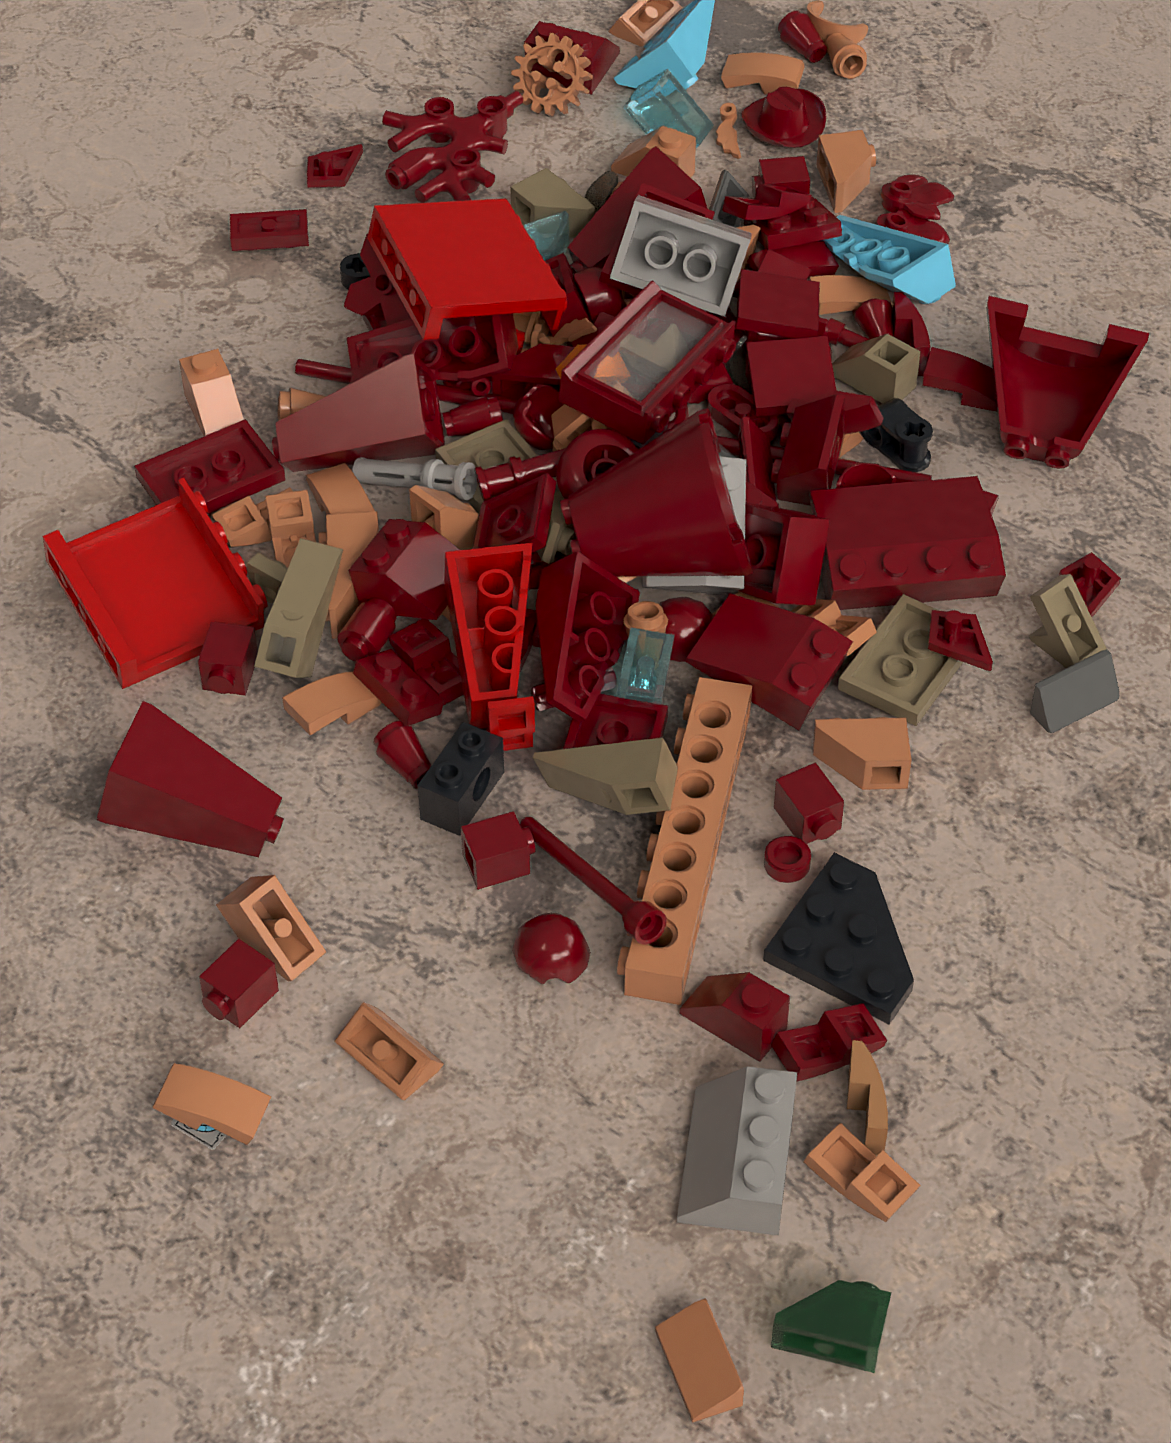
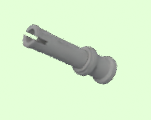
M360 457L356 459L353 465V473L360 484L366 483L406 488L419 485L455 494L459 499L463 500L471 499L477 488V479L474 471L475 465L470 462H462L458 466L444 464L439 459H431L424 464Z

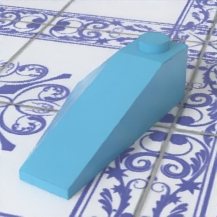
M694 0L686 5L663 27L664 30L644 46L645 50L640 54V59L634 56L622 67L613 78L616 83L663 95L669 94L676 88H679L682 92L698 80L696 73L705 63L715 0Z
M843 215L837 216L841 221L842 236L820 240L824 241L831 252L866 279L892 292H903L908 298L917 300L922 304L934 303L940 300L942 295L956 287L949 245L946 243Z

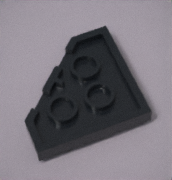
M834 852L764 949L763 961L851 1006L864 1003L871 1016L890 1025L913 991L914 978L876 872Z

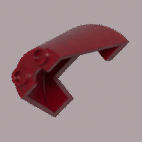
M989 296L986 311L1001 440L1005 445L1004 453L1014 459L1028 458L1045 462L1046 465L1052 468H1066L1069 466L1070 460L1079 456L1146 345L1150 333L1109 324L1102 343L1097 344L1025 327L1024 323L1029 305Z
M708 408L697 411L569 494L567 499L560 500L565 522L567 525L573 524L577 539L570 541L572 553L580 552L616 577L747 576L754 574L744 535L736 520L719 456L721 450L711 412Z

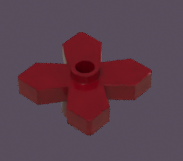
M367 233L360 256L370 277L350 285L344 307L361 316H372L382 308L386 325L410 319L408 311L368 241Z

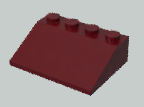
M978 476L810 491L812 515L830 520L821 574L825 600H835L839 610L896 605L903 594L922 603L998 595L1006 577L999 534Z

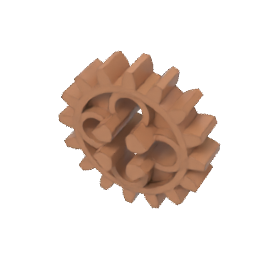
M550 33L548 42H546L538 35L535 37V47L532 48L526 43L523 45L527 53L525 57L515 56V60L521 66L520 69L511 71L512 76L520 79V82L516 83L513 89L524 93L522 95L523 104L527 106L532 103L531 110L539 114L544 108L545 114L554 117L555 110L558 108L563 114H568L567 104L571 102L579 106L581 103L577 95L579 93H589V90L583 86V83L593 78V75L584 71V68L588 67L591 62L587 57H580L584 49L578 44L572 46L573 40L569 37L564 36L559 41V37L556 34ZM563 52L564 60L556 62L555 57L557 54ZM539 62L540 65L550 72H557L565 79L572 78L571 86L565 88V86L553 78H547L536 70L532 72L533 64ZM548 88V94L540 98V90Z

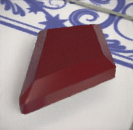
M358 144L308 156L307 188L345 187L363 154V146Z
M1093 552L1059 571V576L1072 575L1091 617L1095 615L1119 586L1121 577Z
M932 610L928 649L986 671H991L993 661L976 614L961 613L956 610Z

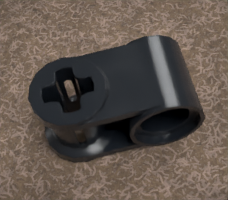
M893 398L878 406L884 419L880 426L861 431L865 441L873 448L879 450L901 470L920 472L929 467L931 454L928 450V442L933 436V428L929 421L916 414L899 398Z

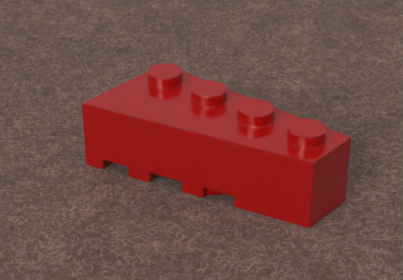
M532 543L445 552L444 585L469 724L480 729L486 728L487 702L514 699L518 696Z

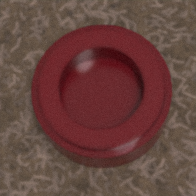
M780 836L768 843L764 854V868L770 877L779 882L792 883L803 879L808 874L811 864V850L803 840L794 836Z

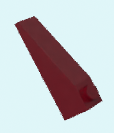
M513 313L444 318L439 339L423 340L411 318L346 338L352 375L355 368L374 372L405 355L414 353L435 374L436 380L476 381L510 371L519 347Z
M578 551L541 570L536 599V613L547 702L575 720L582 722L587 719L605 685L603 678L609 667L615 665L620 657L618 650L623 641L628 639L624 617L628 614V608L634 603L639 602L640 592Z

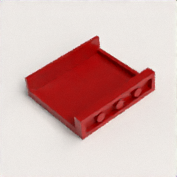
M507 198L374 205L367 239L423 340L439 339L444 318L541 311L551 329L558 330L562 313L567 308L566 293L556 281L549 264L544 261L536 248L535 241L530 238L519 215L515 213Z
M185 478L178 480L179 496L66 543L59 530L42 536L46 562L122 689L200 656L211 621L255 627V631L264 627V609L268 607V603L262 588L258 584H251L247 577V568L238 552L232 554L227 546L228 541L223 527L218 521H211L202 494L198 490L193 492Z

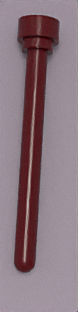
M527 816L521 820V828L528 827L530 829L534 842L622 916L625 931L638 943L643 945L650 944L662 935L666 927L667 918L654 904L649 901L632 900L535 818Z

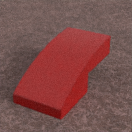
M533 696L487 702L486 731L503 738L504 751L533 747V733L535 732V703Z

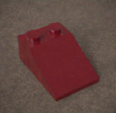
M729 594L686 657L685 662L715 680L751 685L752 703L799 731L841 667L853 641L815 618Z

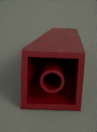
M657 146L653 147L568 245L567 248L573 261L570 264L573 274L588 267H600L603 269L642 182L707 208L701 187Z
M414 353L405 355L276 422L277 436L272 439L275 458L292 472L330 468L346 463L347 466L354 465L356 459L360 457L390 461L435 455V449L445 445L436 376Z
M142 701L108 771L97 820L105 824L258 858L266 841L275 843L284 818L277 815L282 801L281 796L158 708L145 701Z

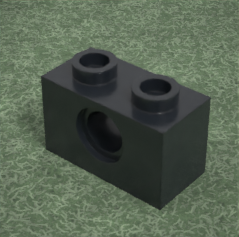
M462 722L417 785L420 820L461 836V826L468 825L504 774L503 738Z

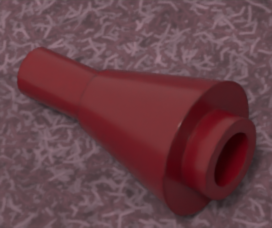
M877 298L869 299L862 303L855 312L854 319L867 337L873 339L885 334L894 337L892 304L887 300Z

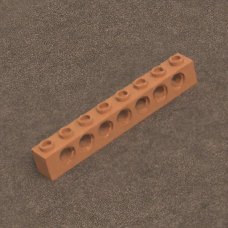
M699 677L695 695L687 693L683 720L688 722L686 728H678L674 745V754L679 755L676 763L678 770L671 809L657 812L656 825H661L659 834L651 833L646 860L652 862L650 871H641L637 888V898L654 904L666 915L667 923L664 932L656 941L643 945L632 938L630 947L622 946L617 974L625 976L624 995L677 1005L682 1004L749 723L752 698L751 685Z

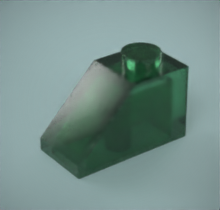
M838 1280L776 1313L773 1322L771 1348L875 1373L892 1292L880 1290L876 1285L865 1281L851 1283Z

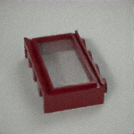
M652 280L562 369L559 402L644 445L655 432L661 433L665 429L670 416L678 408L683 409L686 407L692 393L700 385L705 386L710 381L714 370L721 362L727 363L736 348V341L733 340L736 322L732 320L730 323H727L661 290Z

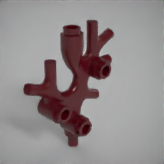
M513 91L506 97L502 95L484 97L477 103V113L466 117L456 116L454 114L453 102L444 97H435L428 100L424 105L425 113L421 115L411 116L386 110L382 119L383 125L402 130L388 139V146L395 153L426 134L435 143H445L451 139V142L443 147L416 148L392 161L385 172L388 183L396 190L400 188L408 189L424 178L430 171L442 170V173L415 190V197L420 203H425L440 192L449 193L454 201L471 200L468 194L475 192L480 184L486 188L491 187L495 182V175L481 167V155L478 151H491L503 155L506 153L508 140L503 139L508 130L507 119L513 116L514 109L523 103L521 93Z

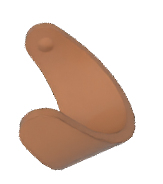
M812 1L807 5V15L810 17L824 44L826 39L833 33H841L856 44L867 35L868 26L864 23L843 25L821 18L820 14L824 9L822 1Z

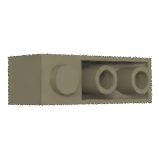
M300 538L265 622L254 667L294 678L312 677L343 549Z
M664 738L535 752L533 755V759L547 785L555 790L625 815L668 811L671 809L678 767Z

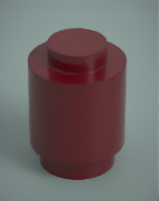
M370 598L367 602L359 604L337 637L343 654L348 659L356 662V660L379 653L396 628L397 614L394 608L379 598Z

